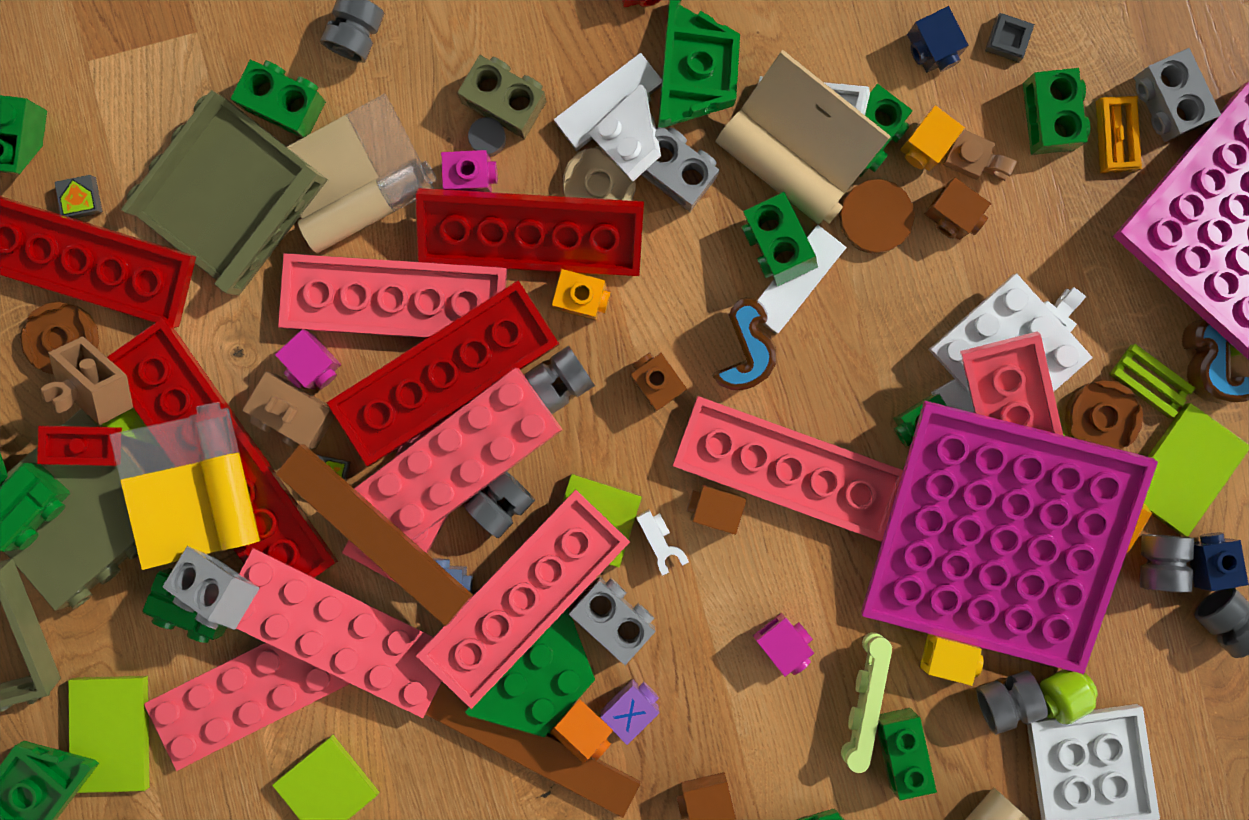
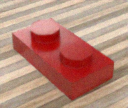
M38 426L37 464L121 465L122 427Z

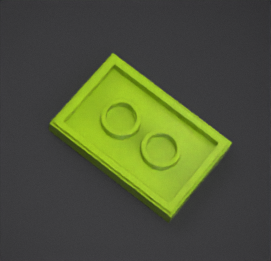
M1184 404L1148 455V457L1154 458L1158 464L1144 504L1147 505L1154 517L1181 536L1188 537L1248 453L1249 444L1193 404Z
M148 676L79 677L68 680L69 753L95 759L99 762V765L77 793L145 791L150 788L149 714L144 706V703L148 702Z

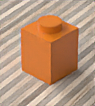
M579 699L550 733L584 764L590 757L597 761L610 747L611 743L607 738L613 730Z

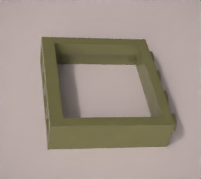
M13 558L0 561V602L31 676L0 683V712L10 708L13 704L25 701L27 704H34L38 698L49 696L51 690L61 679Z

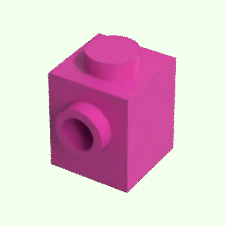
M486 150L441 152L444 190L492 192L491 184L498 183L496 161H490Z
M304 329L275 354L287 368L284 371L285 376L298 388L304 386L314 390L317 387L323 389L336 378L337 374L334 371L341 366L312 332Z
M782 613L753 635L784 677L789 673L793 675L800 673L811 662L809 657L814 652L808 644L813 639L799 622L793 626Z

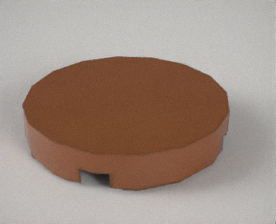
M883 179L867 180L854 187L843 200V208L839 213L840 228L844 236L847 237L855 248L870 254L887 253L901 245L911 233L915 219L913 203L906 191L897 184Z
M60 301L46 303L32 311L27 318L29 321L26 323V327L22 328L20 336L22 351L29 363L49 374H53L48 352L82 336L97 349L99 345L98 327L91 315L79 306Z
M1099 380L1083 385L1073 393L1066 406L1065 422L1069 435L1075 439L1119 450L1128 447L1136 440L1142 429L1143 411L1141 405H1138L1134 397L1136 395L1130 388L1116 381Z

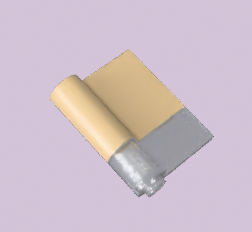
M385 93L287 146L328 179L301 214L302 219L298 221L303 237L316 253L414 202L418 188L434 189L432 183L437 181L436 175L427 161L421 162Z

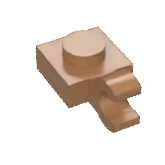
M963 130L953 143L943 165L976 180L984 171L1005 181L1007 176L1011 175L1017 161L1007 156L992 154L994 142Z

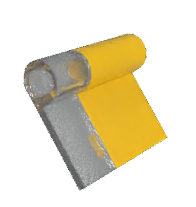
M219 402L196 407L197 414L189 418L110 434L142 570L178 561L187 546L208 554L260 541L229 408L221 409Z

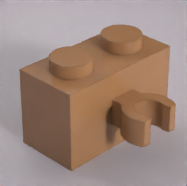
M83 336L48 352L56 382L43 386L41 393L46 403L52 400L56 413L68 410L72 407L73 402H75L98 425H101L133 408L127 375Z
M270 372L264 373L242 410L252 416L250 422L253 425L269 433L273 428L283 434L284 438L282 441L294 449L302 444H305L309 449H317L335 418L328 404L303 389L296 387L281 376Z

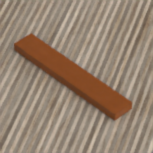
M305 444L299 445L277 471V476L445 627L452 622L473 597L472 593Z
M441 682L425 715L624 818L640 786L639 780L599 759L595 761L590 757L583 764L558 739L549 733L545 737L468 716L465 711L469 706L446 684Z

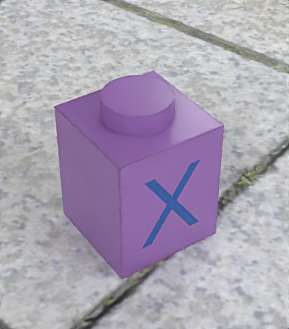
M632 679L601 709L600 718L628 745L660 713L659 706L656 703L659 697L645 682L639 686Z

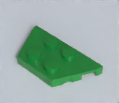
M669 0L658 119V127L661 128L733 107L737 98L740 33L726 25L718 24L713 17L702 11L698 15L680 5L681 0Z
M569 608L558 617L472 709L469 707L465 711L468 716L545 737L595 681L575 624L569 615Z
M28 741L18 743L0 765V820H57L99 765V762L95 759Z

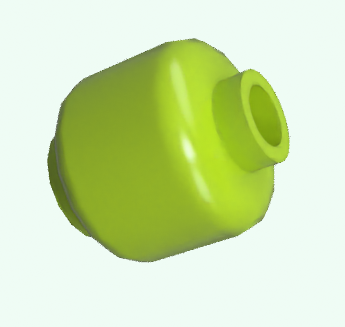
M1062 669L1042 680L1039 685L1047 706V718H1054L1063 725L1076 722L1090 714L1096 707L1097 688L1086 673L1081 674Z

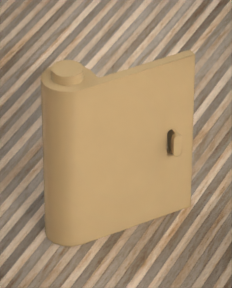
M782 50L741 110L728 122L715 142L779 194L785 192L790 203L819 225L823 220L830 224L843 208L838 203L840 198L891 136Z

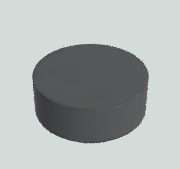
M490 117L480 118L469 129L468 139L474 151L486 150L489 157L503 150L506 144V134L503 126L497 120Z

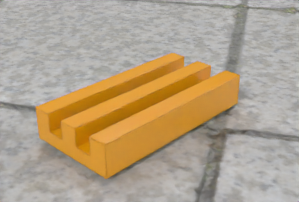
M1137 96L1099 98L1096 101L1100 173H1108L1110 171H1115V173L1124 171L1137 172L1141 170ZM1121 105H1125L1129 162H1124V127L1122 126ZM1109 106H1111L1114 162H1113V158H1112V142H1111V126H1110V109H1109Z

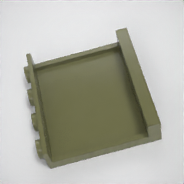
M211 90L196 102L193 109L194 113L186 124L181 125L174 131L171 137V144L163 154L158 155L149 166L150 172L143 181L129 191L126 198L127 202L121 210L137 216L179 251L197 256L195 264L217 280L214 284L223 292L240 295L328 179L228 99Z
M82 409L62 425L103 427L102 424L98 425ZM38 447L7 473L8 477L5 481L22 463H37ZM122 448L121 465L41 464L53 475L54 479L58 480L70 491V495L62 502L65 505V509L52 521H44L36 530L39 533L38 538L24 550L18 549L6 551L5 553L10 559L13 558L15 565L55 611L70 606L73 609L78 608L91 598L93 594L90 590L99 582L101 584L107 583L121 571L118 566L125 559L129 558L131 560L138 556L121 479L143 475L144 473Z

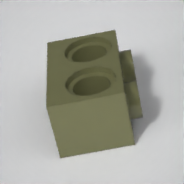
M479 55L457 92L462 104L485 117L497 120L504 128L525 139L547 102L545 92L542 91L543 86L527 75L520 78L511 73L510 66L496 57H492L489 60ZM486 79H494L498 82L496 88L490 92L481 91L479 87ZM518 97H525L530 100V103L524 110H514L511 108L513 100Z

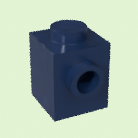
M949 6L916 21L907 34L911 42L912 56L917 64L923 65L926 73L936 68L943 72L955 66L961 61L960 55L969 46Z
M1222 532L1200 535V541L1194 542L1193 560L1190 561V567L1193 570L1194 587L1208 591H1217L1249 585L1241 540L1225 538Z

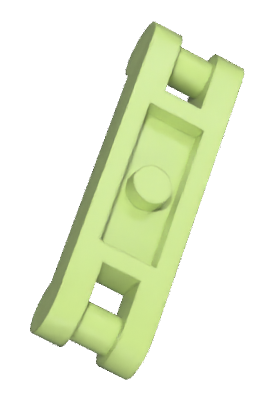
M876 632L866 634L862 641V646L867 652L864 670H859L856 679V692L860 694L857 707L853 706L849 715L848 726L852 730L851 740L845 743L841 749L842 759L855 773L865 772L870 765L892 654L891 643Z

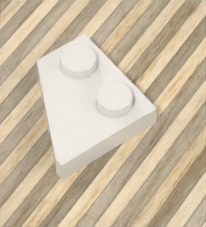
M642 84L589 132L593 140L632 181L637 179L661 157L659 141L655 137V119L650 113L649 108L651 98Z

